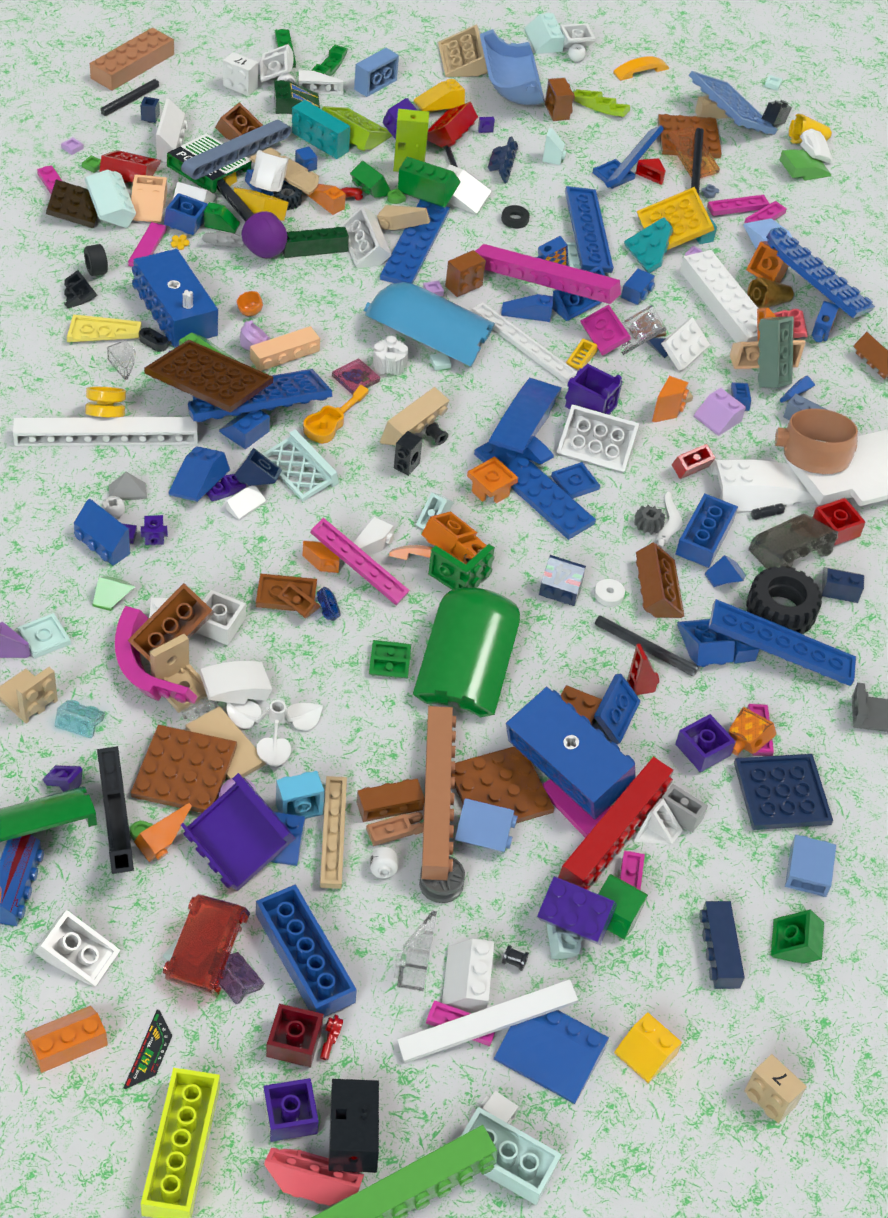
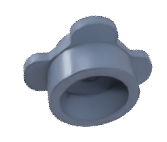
M707 184L705 188L701 189L703 195L709 199L714 198L716 193H719V189L711 184Z

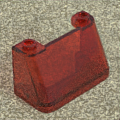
M198 894L196 897H192L189 902L188 909L190 911L171 960L167 961L164 965L163 974H165V979L169 982L218 999L222 989L219 987L220 980L218 978L223 980V971L238 932L242 930L240 924L247 923L250 912L244 906Z

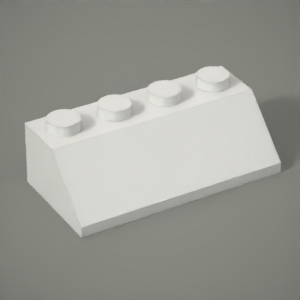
M170 99L165 101L156 133L157 159H160L161 162H167V153L183 145L185 129L187 130L188 120H185V113Z
M364 206L360 207L340 225V227H346L349 235L348 248L357 268L380 266L391 256L375 214Z

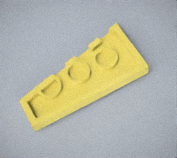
M73 314L67 334V342L139 338L142 324L140 321Z

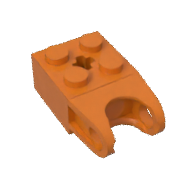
M451 511L431 516L421 534L428 543L438 546L464 564H467L466 558L472 559L480 550L487 546L476 536L478 532Z

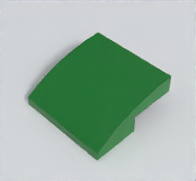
M373 640L369 675L408 679L412 644Z

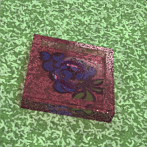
M359 358L332 371V377L352 395L359 385L369 388L380 382V376Z

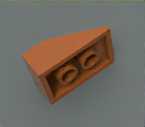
M239 102L219 119L215 128L226 139L232 140L263 126V124Z

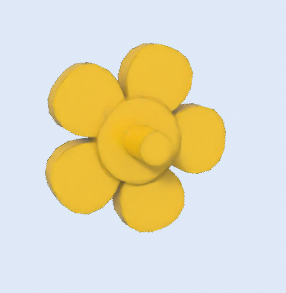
M184 234L180 235V237L174 235L171 246L173 248L177 247L178 250H183L184 246H189L190 242L186 240L187 237Z

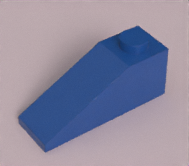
M536 294L503 302L501 316L550 322L554 296Z

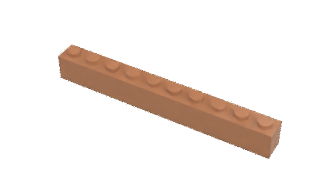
M428 706L421 879L447 881L448 872L453 870V859H449V855H453V842H449V838H453L454 825H450V821H454V809H450V805H454V793H451V789H454L455 777H451V773L455 774V761H451V758H455L456 746H452V743H455L456 731L452 730V728H456V716H452L453 707Z

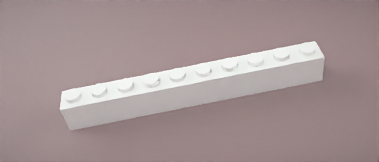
M191 417L14 418L13 426L15 446L198 445L197 422L193 421Z

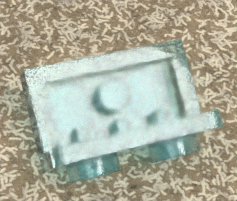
M67 700L57 708L54 726L92 738L95 727L104 720L105 712L100 711L94 706H84L78 701Z

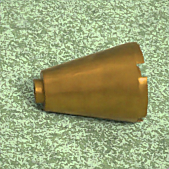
M757 277L750 282L747 295L750 296V299L759 309L791 301L794 291L789 285Z

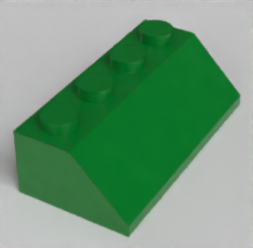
M406 157L399 168L398 189L403 194L444 208L461 183L453 171L411 157Z

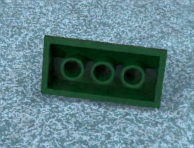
M346 227L287 232V242L283 254L285 258L348 252L349 235Z

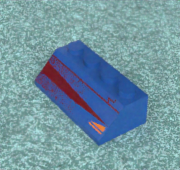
M31 834L6 841L0 859V924L18 926L20 918H24L26 899H30L32 893L31 883L36 881L38 875L37 865L38 862H42L44 857V850L41 849L40 840Z

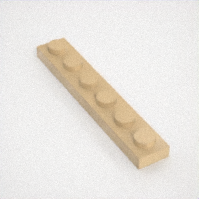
M326 776L320 888H342L347 777Z

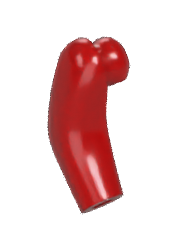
M345 187L340 189L346 194V198L355 197L357 201L363 198V191L360 188Z

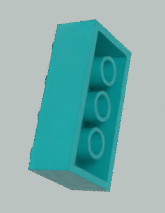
M306 100L292 107V133L335 159L349 152L350 126Z

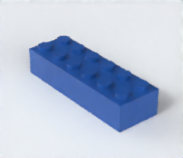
M294 884L257 900L256 916L309 1011L322 1013L326 1017L356 1003L357 989L297 885Z

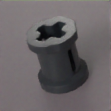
M433 422L426 428L425 434L431 436L437 445H441L447 440L448 433L442 431L438 423Z
M508 945L502 959V964L508 963L523 971L529 952L522 953Z

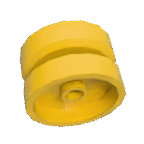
M101 386L86 388V398L91 400V402L85 404V414L97 417L125 416V406L118 403L126 400L125 389Z

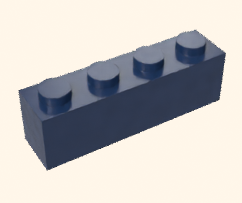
M705 901L703 909L699 912V919L704 925L703 941L707 942L706 960L710 961L711 966L709 968V978L713 981L714 989H740L745 976L731 901Z

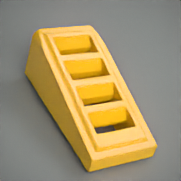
M582 338L566 361V364L577 370L583 368L598 351L597 344Z

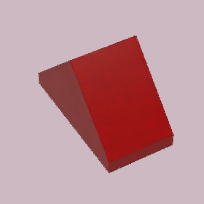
M659 158L638 160L635 174L660 185L663 184L666 170Z

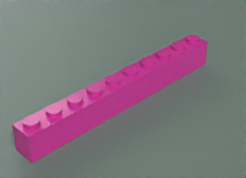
M483 244L475 250L486 260L485 270L608 304H611L621 295L620 280L487 244Z

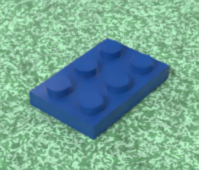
M621 673L614 675L594 715V718L610 740L616 744L621 743L641 702Z

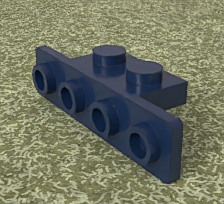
M512 136L509 137L507 145L498 146L493 149L488 164L490 172L499 169V174L504 183H508L518 150V144Z

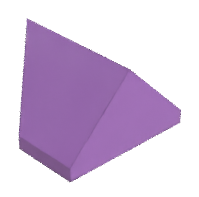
M3 621L0 622V658H28L30 656L29 643Z

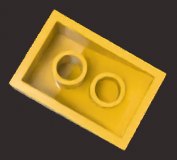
M447 79L416 97L414 103L421 111L451 109L465 104V89L455 79Z
M234 187L233 191L254 214L267 211L276 215L279 220H285L288 207L287 201L258 191Z

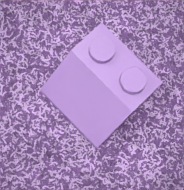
M719 388L706 398L694 414V417L719 436L742 422L746 407L725 390Z

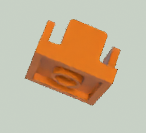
M495 456L467 472V477L473 482L472 493L482 502L486 500L487 495L490 498L494 496L495 503L509 497L511 486L518 483V477Z

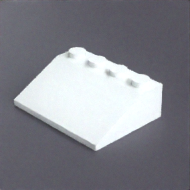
M572 405L557 454L624 473L638 435L639 423Z

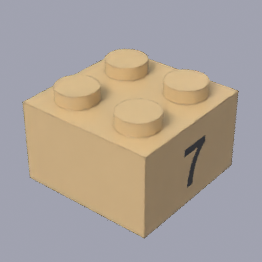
M771 1054L753 1071L744 1092L747 1093L748 1098L752 1102L757 1103L764 1109L769 1118L774 1119L779 1124L796 1108L807 1086Z

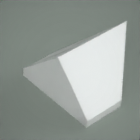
M664 798L660 799L649 812L634 842L673 844L683 830Z

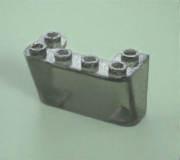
M803 513L756 535L750 543L749 551L767 570L775 566L776 568L786 566V568L790 569L794 560L805 557L812 551L816 550L821 557L830 555L838 538V531Z

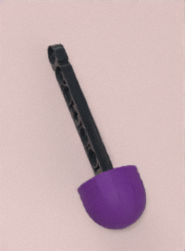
M223 178L218 180L217 190L245 221L241 237L246 247L261 258H272L281 253L287 242V231L277 216L267 211L254 214L231 187L225 183Z

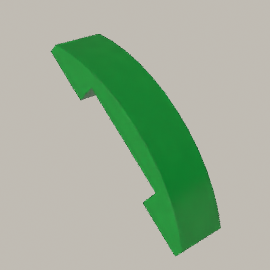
M334 45L329 50V56L322 64H316L311 71L328 76L333 75L343 62L348 48Z

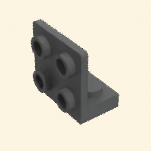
M857 682L851 696L853 728L888 732V699L869 697L865 689V683Z

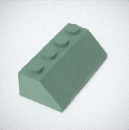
M794 316L760 319L758 326L760 331L758 342L760 356L758 358L759 387L780 388L792 384Z

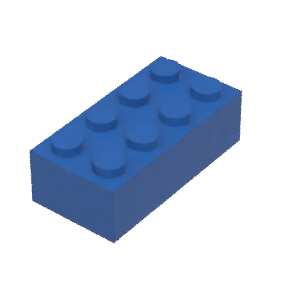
M704 493L679 539L675 555L710 568L734 522L738 506Z

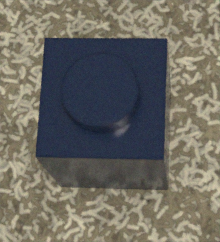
M144 96L140 105L141 121L157 122L160 115L159 99Z

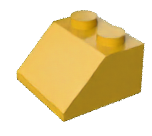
M647 1012L631 1028L614 1053L649 1083L677 1056L682 1042Z

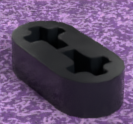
M147 327L139 331L141 343L158 352L167 350V337Z

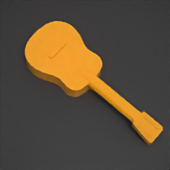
M359 385L353 393V397L343 406L335 408L326 405L319 412L307 416L303 422L304 434L310 440L324 444L330 442L335 437L336 431L344 425V413L368 394V388Z

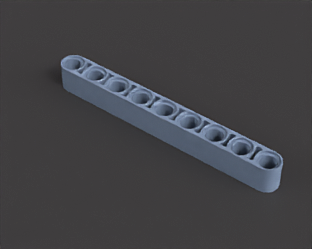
M277 119L187 159L182 164L181 170L192 179H199L254 154L258 150L265 149L288 138L291 134V127Z

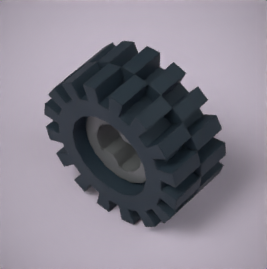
M284 182L280 192L273 191V197L287 201V210L289 208L292 210L294 207L298 208V205H301L302 190L290 183Z

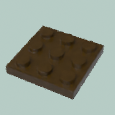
M55 180L46 214L94 228L97 212L89 190L65 181Z

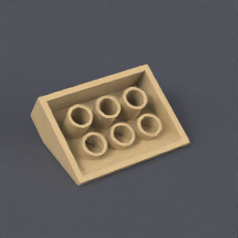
M477 24L438 42L446 77L480 76L488 72L480 39L481 32Z

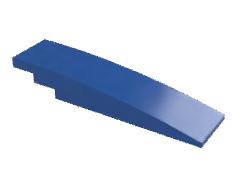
M529 377L501 418L488 443L523 454L549 418L550 411L554 407L562 387Z

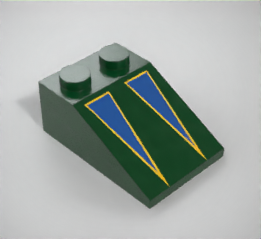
M274 81L276 114H292V107L303 100L320 108L318 93L291 81Z

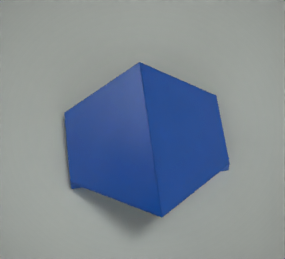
M726 555L705 572V576L713 587L726 583L741 582L746 577L738 563Z

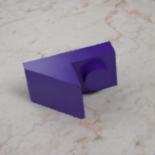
M55 765L42 780L46 786H59L63 792L79 788L82 784L83 769L81 766Z

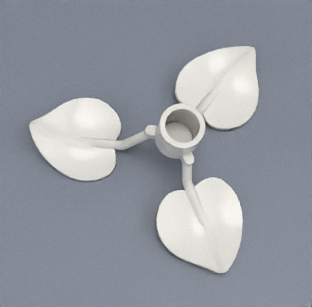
M247 700L245 704L227 702L226 705L227 715L240 729H251L254 726V722L259 723L268 714V718L274 723L273 739L268 737L261 739L257 744L256 751L262 761L274 767L284 764L291 754L289 741L283 738L277 739L278 724L286 717L287 721L292 722L296 729L302 731L312 730L317 726L323 709V705L314 703H296L286 708V704L283 701L274 700L271 702L270 707H267L266 711L261 715L259 705Z

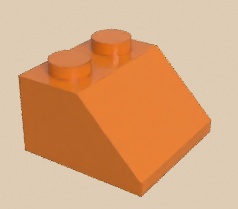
M669 375L658 395L652 422L677 418L679 413L684 411L686 406L684 400L687 399L689 394L687 389L689 382Z

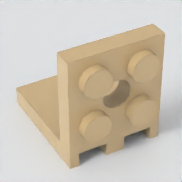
M185 634L150 651L151 676L189 687L197 696L194 704L207 698L201 676L189 664V638ZM173 697L167 699L178 713L194 705L189 702H185V704L178 702Z
M48 667L34 676L27 669H24L0 686V701L23 722L28 723L29 717L33 714L42 713L45 711L46 705L52 701L54 703L58 701L54 670Z

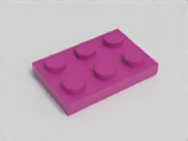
M609 304L580 320L593 343L597 344V349L602 356L631 340L629 333Z

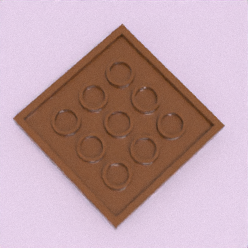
M658 114V126L662 125L664 129L659 135L662 155L693 157L696 128H703L702 157L721 159L722 152L716 118Z
M158 724L131 790V797L182 808L190 803L192 805L191 811L203 813L219 797L218 794L225 781L237 748V741Z
M513 746L455 763V774L451 773V777H455L454 787L462 804H464L466 798L514 810V815L518 816L516 824L554 813V806L531 761L516 747Z

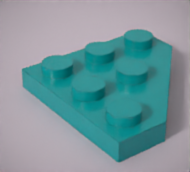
M663 217L624 241L627 249L646 272L651 273L662 266L663 257L669 245V238L673 232L672 226Z

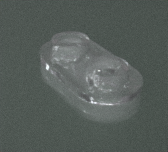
M205 697L182 709V716L184 719H189V721L196 720L201 717V713L215 710L220 701L208 700V697Z

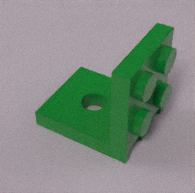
M488 544L467 564H464L435 545L431 549L428 575L451 590L466 587L477 588L484 578H488L492 573L495 547Z

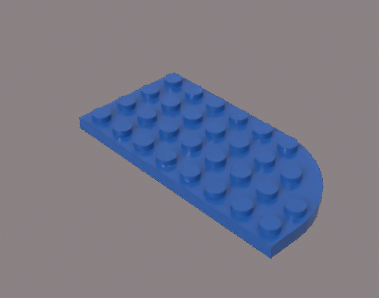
M780 227L769 231L766 238L769 239V246L778 251L776 255L849 316L855 318L874 309L875 306L872 304L873 301L871 299L863 297L856 287L848 285V281L843 277L837 276L834 269L831 267L827 268L823 264V260L811 255L812 252L808 248L800 246L797 239L789 237L786 230Z
M313 369L272 375L274 378L271 385L231 413L193 396L192 401H188V412L193 421L204 422L210 418L222 419L227 415L239 416L244 412L256 413L261 409L273 410L278 406L290 407L295 403L307 404L312 400L324 401L333 396L331 388Z

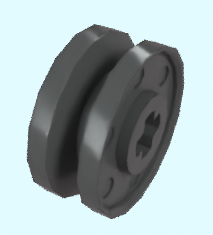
M449 856V859H453V870L448 872L447 881L421 879V867L420 890L427 899L433 902H452L463 891L465 870L463 865L451 856Z

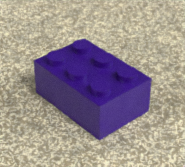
M553 876L537 918L540 921L601 946L617 904L611 899Z

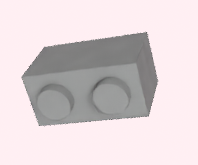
M672 784L661 799L664 798L679 825L693 833L703 820L708 805Z

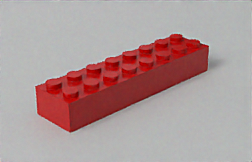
M653 756L562 865L558 878L589 890L591 887L589 886L592 881L594 883L597 882L602 874L601 870L603 867L607 869L614 859L612 856L615 853L618 855L625 846V840L630 841L636 832L634 829L637 826L641 827L647 818V813L652 810L656 802L665 794L673 781L671 776L674 770Z

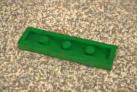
M289 29L275 30L277 48L289 44L293 51L292 68H296V59Z

